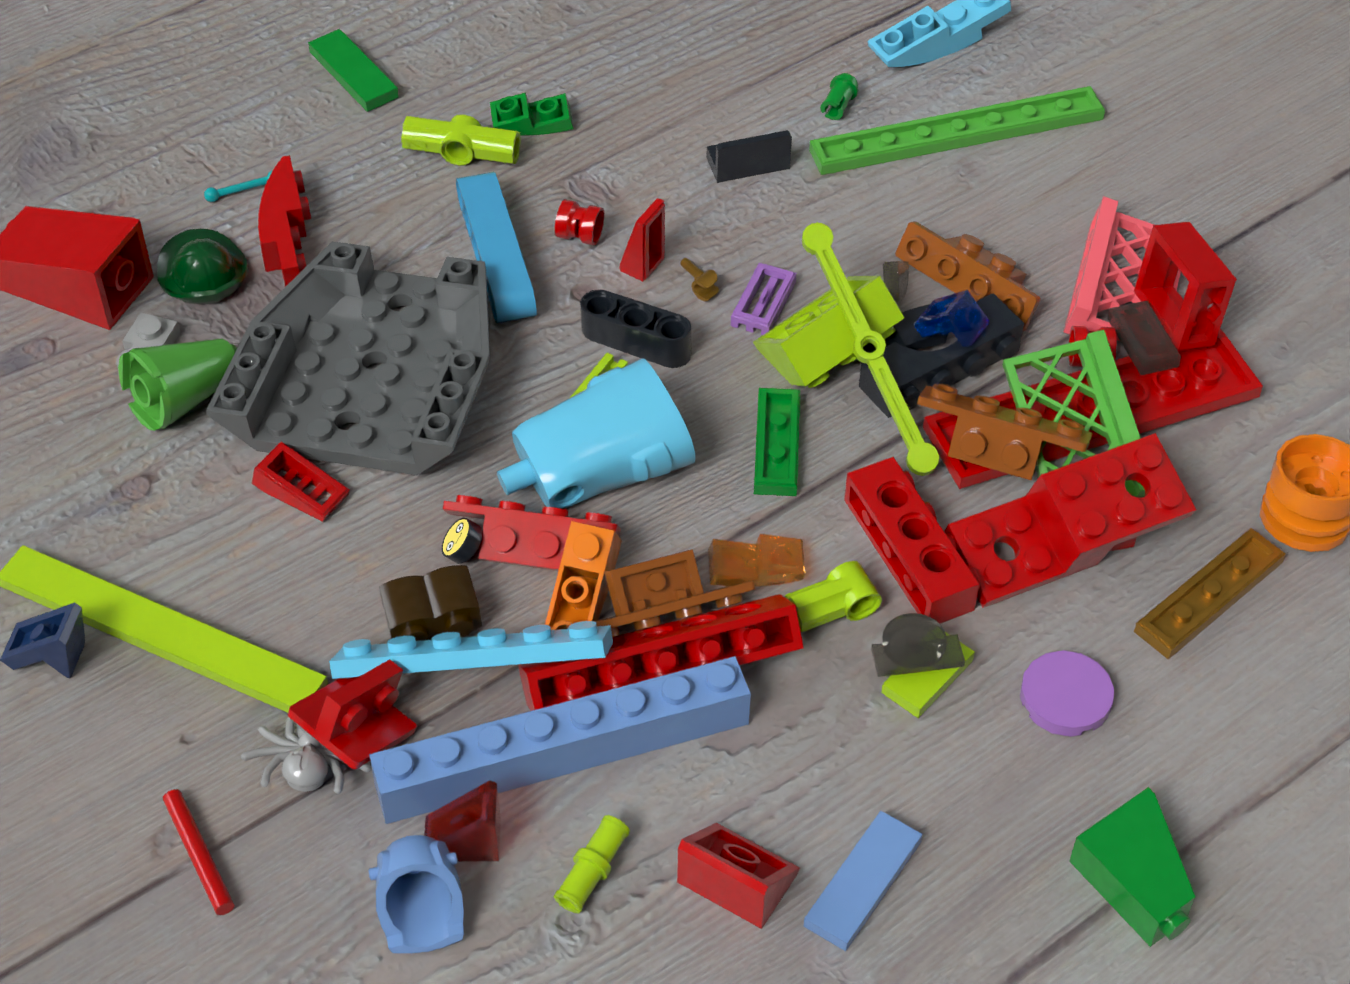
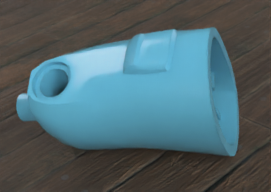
M642 358L623 368L616 367L600 376H594L588 383L586 390L521 423L512 431L513 443L521 461L497 471V476L506 495H510L533 484L546 507L562 509L600 493L659 477L694 464L696 457L691 436L680 412L655 370Z

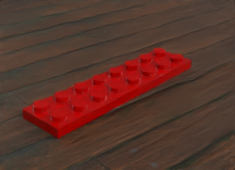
M1222 329L1219 331L1215 346L1178 350L1171 343L1114 360L1139 434L1258 398L1263 388L1261 382ZM1082 370L1067 375L1077 380ZM1085 376L1082 383L1089 386ZM1053 378L1047 381L1041 393L1063 404L1072 387ZM1040 383L1029 385V387L1036 390ZM1077 390L1068 408L1090 419L1096 406L1093 398ZM1011 391L990 397L999 401V406L1016 411ZM1024 394L1026 403L1028 404L1031 398ZM1038 401L1031 408L1041 413V418L1053 421L1058 413ZM939 412L924 417L923 429L938 451L940 458L959 489L1008 475L1004 472L948 456L958 416ZM1062 415V417H1061V419H1060V420H1071V421H1074V420H1072V419H1070V418H1068V417H1066V416H1064V415ZM1098 415L1095 422L1102 425ZM1091 429L1088 431L1092 433V438L1087 450L1108 444L1106 437ZM1049 442L1046 443L1042 450L1044 460L1047 462L1069 456L1071 452L1060 445Z

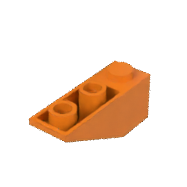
M571 521L545 625H549L551 630L569 629L568 627L571 624L582 621H598L609 591L605 572L615 569L622 543L621 538L614 530Z

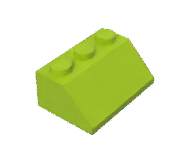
M880 276L847 277L846 279L870 329L880 333L884 339L895 332L893 326L903 320L904 316ZM832 289L753 341L756 349L791 385L808 386V388L815 387L824 382L830 376L828 371L837 364L846 365L857 359L853 352L854 335Z

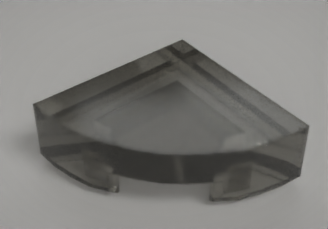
M890 261L883 264L884 283L895 302L902 301L906 295L909 279V262Z

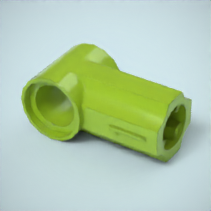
M858 561L845 562L834 568L826 580L785 595V598L796 605L801 632L844 616L850 621L862 620L873 614L882 602L881 595Z

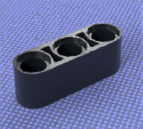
M592 290L581 298V328L583 335L587 339L668 368H679L690 361L692 355L691 323L686 317L606 290Z

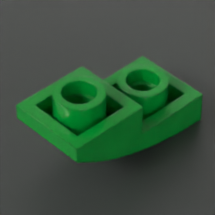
M526 92L490 102L493 128L520 132V136L544 135L573 129L570 104L566 93L547 97L529 103Z

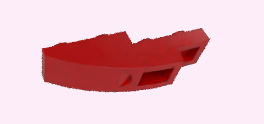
M290 155L283 156L273 169L261 197L258 215V231L265 272L282 270L285 287L306 267L304 253L296 254L295 250L302 249L300 238L307 237L304 221L311 219L307 196L299 197V194L305 193L301 170L293 171Z

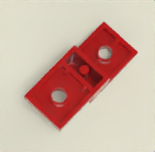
M1154 433L1041 474L1026 496L950 523L944 531L953 536L958 547V553L966 565H970L976 570L981 585L977 598L982 608L1096 566L1114 545L1191 517L1197 509L1159 438ZM1134 480L1140 483L1145 490V497L1138 498L1129 494L1125 487V481ZM1001 542L1011 546L1015 553V559L1011 561L1000 559L994 551V544Z

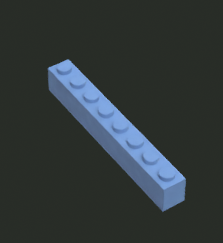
M734 656L369 754L374 784L385 823L389 824L749 725L751 693Z

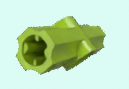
M456 115L450 122L406 116L403 123L401 142L402 148L440 153L446 161L457 166L469 164L473 158L516 164L519 157L521 137L520 132L483 127L475 118L468 115Z

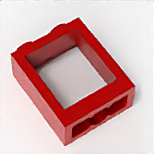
M1190 222L1153 225L1134 293L1178 350L1215 346L1237 279ZM1178 269L1189 281L1184 299L1173 287Z

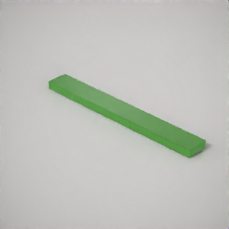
M1087 86L810 140L809 151L820 174L826 175L1100 121L1104 118L1105 109L1092 87Z

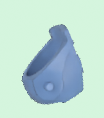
M423 835L400 838L392 842L385 851H381L377 855V867L369 868L368 870L370 880H376V912L386 935L388 948L392 953L412 954L429 952L463 940V896L460 880L454 866L458 863L457 854L455 852L450 853L443 841H436L434 838Z

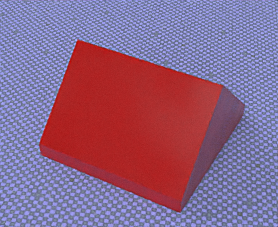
M714 823L683 838L678 847L677 883L760 929L763 928L800 867L718 823Z

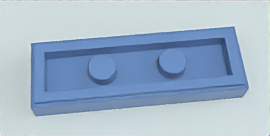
M880 811L805 916L803 926L846 952L920 845L922 833Z

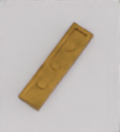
M1250 528L1136 623L1134 633L1169 660L1281 565L1286 554L1254 529Z

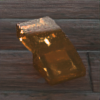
M760 534L756 544L712 539L708 548L710 585L729 586L753 581L754 586H770L800 581L805 577L802 539Z

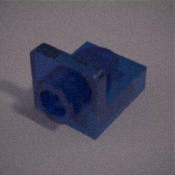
M965 290L933 300L913 325L922 337L936 333L946 335L952 332L963 347L971 346L987 327L989 319L970 292Z

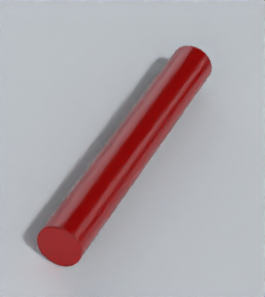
M179 789L170 790L163 796L165 806L217 915H225L232 911L235 905Z

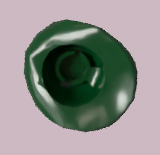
M189 229L175 235L162 247L157 261V281L163 291L169 296L186 303H219L233 294L241 286L248 274L247 260L241 250L225 235L210 229Z

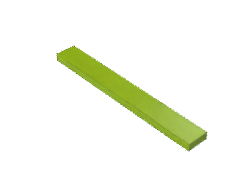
M24 545L20 547L0 571V587L52 610L75 602L82 607L84 624L287 713L291 705L328 685L327 676Z

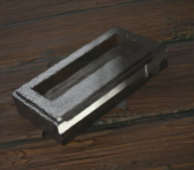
M1148 301L1109 308L1107 319L1111 326L1115 327L1119 340L1140 375L1179 367L1181 355Z

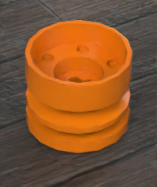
M1319 434L1299 435L1286 441L1277 451L1270 480L1266 485L1265 494L1262 497L1260 506V518L1263 525L1276 540L1292 548L1309 552L1328 551L1345 541L1350 534L1349 444L1334 437Z

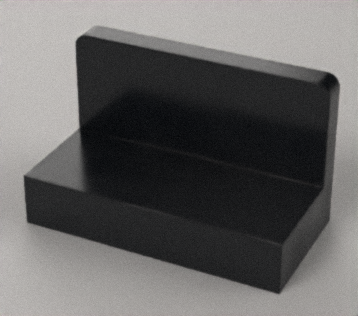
M786 130L707 146L706 158L717 183L790 169L792 136Z

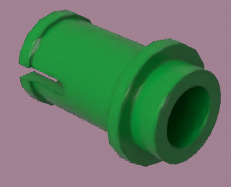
M848 73L839 74L831 80V90L821 104L820 109L822 113L826 112L830 105L825 117L831 120L842 118L849 101L853 100L858 94V82L854 76Z

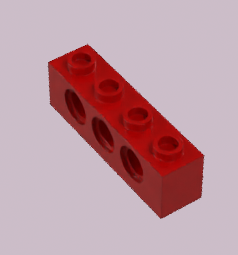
M894 457L847 473L844 501L926 628H931L974 611L978 591L981 586L979 576L972 566L966 565L958 553V547L953 536L949 533L945 534L937 522L932 505L922 500L916 491L911 474L906 470L903 471Z

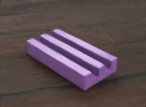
M759 262L731 315V326L738 328L740 324L746 325V331L752 333L755 328L761 329V335L770 331L774 327L796 283V273ZM765 275L771 276L752 314L746 313ZM780 279H783L784 281L765 318H761Z

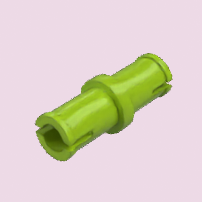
M604 815L601 824L586 847L577 850L573 857L574 866L559 890L554 894V899L560 906L573 913H580L582 911L584 903L598 881L605 880L611 871L610 862L624 839L630 833V829L624 822L613 816Z

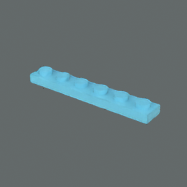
M582 621L571 624L568 627L569 629L551 630L549 625H534L523 629V633L506 634L504 629L494 628L481 631L477 636L461 638L458 632H446L432 637V640L415 641L414 636H399L388 640L386 644L371 645V641L368 639H359L343 644V647L329 663L332 679L359 677L389 659L402 668L403 673L605 658L613 644L611 625L597 627L594 621Z

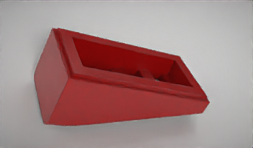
M657 198L636 221L619 267L621 272L642 282L650 276L665 258L664 200Z
M280 442L254 468L252 484L255 487L322 522L350 492V489L283 442ZM281 470L287 472L283 477L278 475ZM295 477H298L302 480L296 486L292 485L290 482ZM310 484L314 485L316 488L309 495L303 492ZM324 491L331 494L322 505L315 501Z

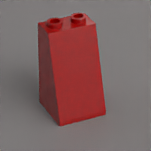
M25 206L0 233L1 291L111 330L154 278L141 222L133 217Z

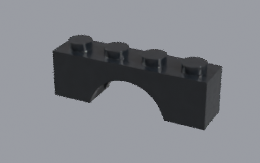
M992 293L961 309L957 331L958 340L950 346L934 351H919L894 342L885 347L883 356L909 410L917 405L919 395L926 386L933 387L934 384L952 386L969 376H977L985 368L1000 360L1014 356L1020 348L1024 322ZM861 362L859 388L888 418L892 417L868 365Z

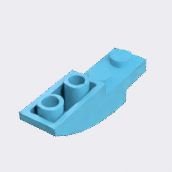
M955 0L937 12L926 6L868 40V46L888 67H905L934 61L981 40V29L1011 12L1010 0Z

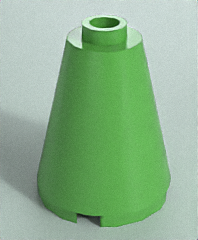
M213 339L134 348L122 354L118 365L119 379L122 390L130 388L135 400L128 404L132 413L149 430L155 431L168 427L216 392L237 347L225 339Z

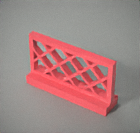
M1103 196L1090 224L1063 332L1070 334L1072 326H1086L1089 331H1097L1100 327H1115L1118 341L1144 350L1164 346L1167 335L1134 293L1135 287L1127 278L1135 274L1139 275L1142 261L1134 250L1141 247L1147 248L1154 224L1116 212L1118 201ZM1118 227L1133 232L1137 239L1126 241L1117 230ZM1122 254L1131 266L1120 269L1111 257ZM1179 269L1173 286L1176 291L1181 273ZM1116 281L1124 294L1113 297L1104 284ZM1132 302L1140 314L1129 317L1120 305ZM1109 309L1118 322L1110 323L1096 318L1097 313ZM1147 322L1157 334L1156 338L1142 334L1136 326Z

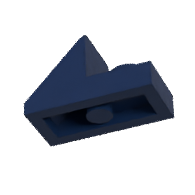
M74 602L16 623L0 661L12 670H16L43 660L63 676L70 679L85 645L82 607Z

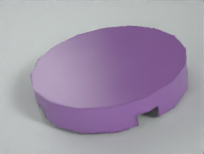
M1063 650L1046 653L1031 662L1023 675L1020 699L1022 705H1025L1026 709L1030 712L1029 717L1036 725L1052 734L1072 737L1082 735L1083 731L1092 728L1094 731L1103 725L1113 706L1114 687L1109 674L1097 661L1081 653Z

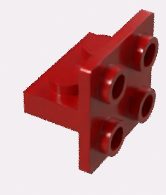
M390 659L359 677L335 680L291 705L287 714L290 719L352 769H358L370 761L369 754L388 750L414 734L417 727L416 723L393 706L399 695L397 687L403 669Z

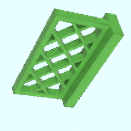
M1104 330L1088 333L1084 340L1003 360L1002 365L1016 409H1031L1034 403L1038 401L1058 412L1053 420L1054 422L1058 423L1062 415L1085 426V431L1091 429L1106 437L1109 445L1108 450L1140 439ZM1079 354L1083 370L1077 380L1055 369L1062 357ZM1053 360L1050 366L1044 363L1046 361ZM1032 366L1045 373L1037 389L1034 390L1019 382L1016 369ZM1050 376L1072 387L1063 404L1041 393ZM1085 376L1089 386L1082 383ZM1077 390L1094 400L1096 409L1090 419L1068 408ZM1024 394L1031 398L1028 404L1026 403ZM1098 415L1102 425L1095 422ZM1043 441L1036 467L1038 478L1041 474L1058 469L1057 466L1044 460L1042 450L1047 443L1046 441ZM1064 447L1071 452L1063 466L1069 465L1075 454L1084 459L1096 454L1088 450L1081 452ZM1134 480L1125 481V487L1129 494L1138 498L1145 497V490L1140 483Z

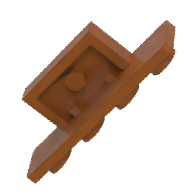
M916 221L908 223L895 252L896 257L970 303H974L994 293L1024 322L1023 331H1026L1040 302V297L1022 286L1027 274L1015 267L1016 262L1003 254L991 253L983 248L984 243L980 239L972 235L963 234L962 236L944 239Z
M934 384L933 387L926 386L920 393L917 402L921 406L958 416L948 453L949 457L1028 480H1032L1034 477L1043 441L1086 452L1092 438V433L1085 431L1084 426L1077 422L1059 420L1057 423L1041 418V413L1029 408H1017L1015 411L999 406V401L987 396H975L973 399L959 395L956 388L945 384Z
M691 549L606 571L605 576L615 616L595 622L597 627L611 625L612 637L620 635L618 626L633 623L635 630L661 624L660 615L673 611L675 612L676 619L702 613L701 604L715 600L717 608L743 602L741 593L755 590L753 581H747L704 592L694 552Z

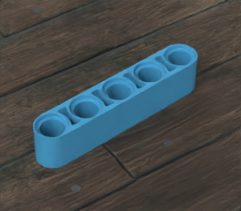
M488 172L456 178L458 200L476 260L485 261L487 297L495 322L502 323L536 316L537 308L533 287L496 173Z

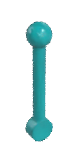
M272 171L266 177L220 189L209 187L204 192V198L208 202H215L221 196L266 185Z

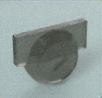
M908 613L895 617L886 625L883 631L882 643L872 644L871 646L878 677L964 667L965 665L958 634L946 635L944 629L936 620L923 614Z

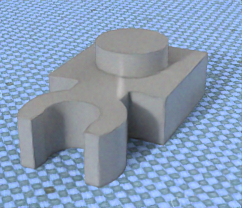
M140 312L122 341L125 350L116 359L117 368L120 356L131 349L174 344L180 334L178 321Z

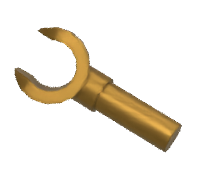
M688 258L681 260V266L695 279L691 287L694 294L700 300L708 301L719 292V288L714 285L718 279L717 273L714 270L710 269L703 272Z

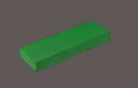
M340 28L308 42L310 53L366 112L399 98L398 87Z
M759 388L754 494L797 497L800 390Z

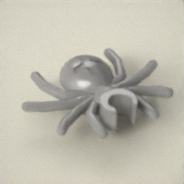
M289 717L285 725V736L287 739L269 731L265 726L258 728L259 733L264 738L279 746L257 748L244 752L241 755V759L244 761L262 756L276 755L262 773L260 784L263 787L268 786L271 773L280 762H283L282 774L286 778L288 785L293 789L304 792L318 789L324 783L329 765L335 776L334 792L336 794L342 792L344 776L337 761L342 760L298 724L297 736L294 735L295 722ZM366 763L359 769L364 772H370L371 766Z

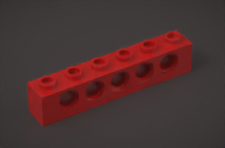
M781 594L612 637L613 644L605 658L518 664L526 704L533 711L734 656L738 664L742 665L803 649L804 646L796 605Z

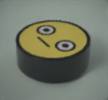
M468 518L458 519L449 528L443 539L441 548L443 556L457 564H462L472 558L482 540L481 527Z

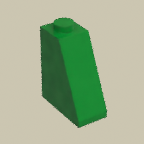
M1149 787L1076 837L1069 862L1150 947L1165 936L1169 940L1176 938L1187 928L1191 922L1188 915L1195 900V894L1156 795Z

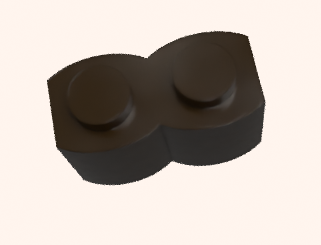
M452 565L439 568L424 576L400 577L379 586L391 639L399 636H414L415 641L432 640V637L446 632H458L461 638L482 627L480 608L467 565Z

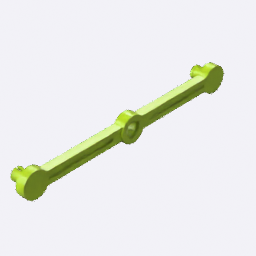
M811 223L803 231L802 246L808 253L816 256L854 335V355L859 361L868 365L908 449L906 456L907 467L916 475H929L934 472L939 463L938 451L931 444L925 443L883 356L886 347L885 339L880 333L870 329L831 248L833 243L832 230L823 223ZM867 342L872 343L876 350L868 353L864 351L862 345Z

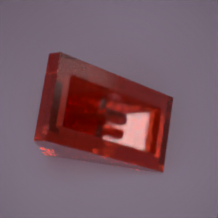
M489 780L426 815L424 836L434 838L436 841L445 842L449 852L457 854L458 862L499 861L501 816L497 783Z

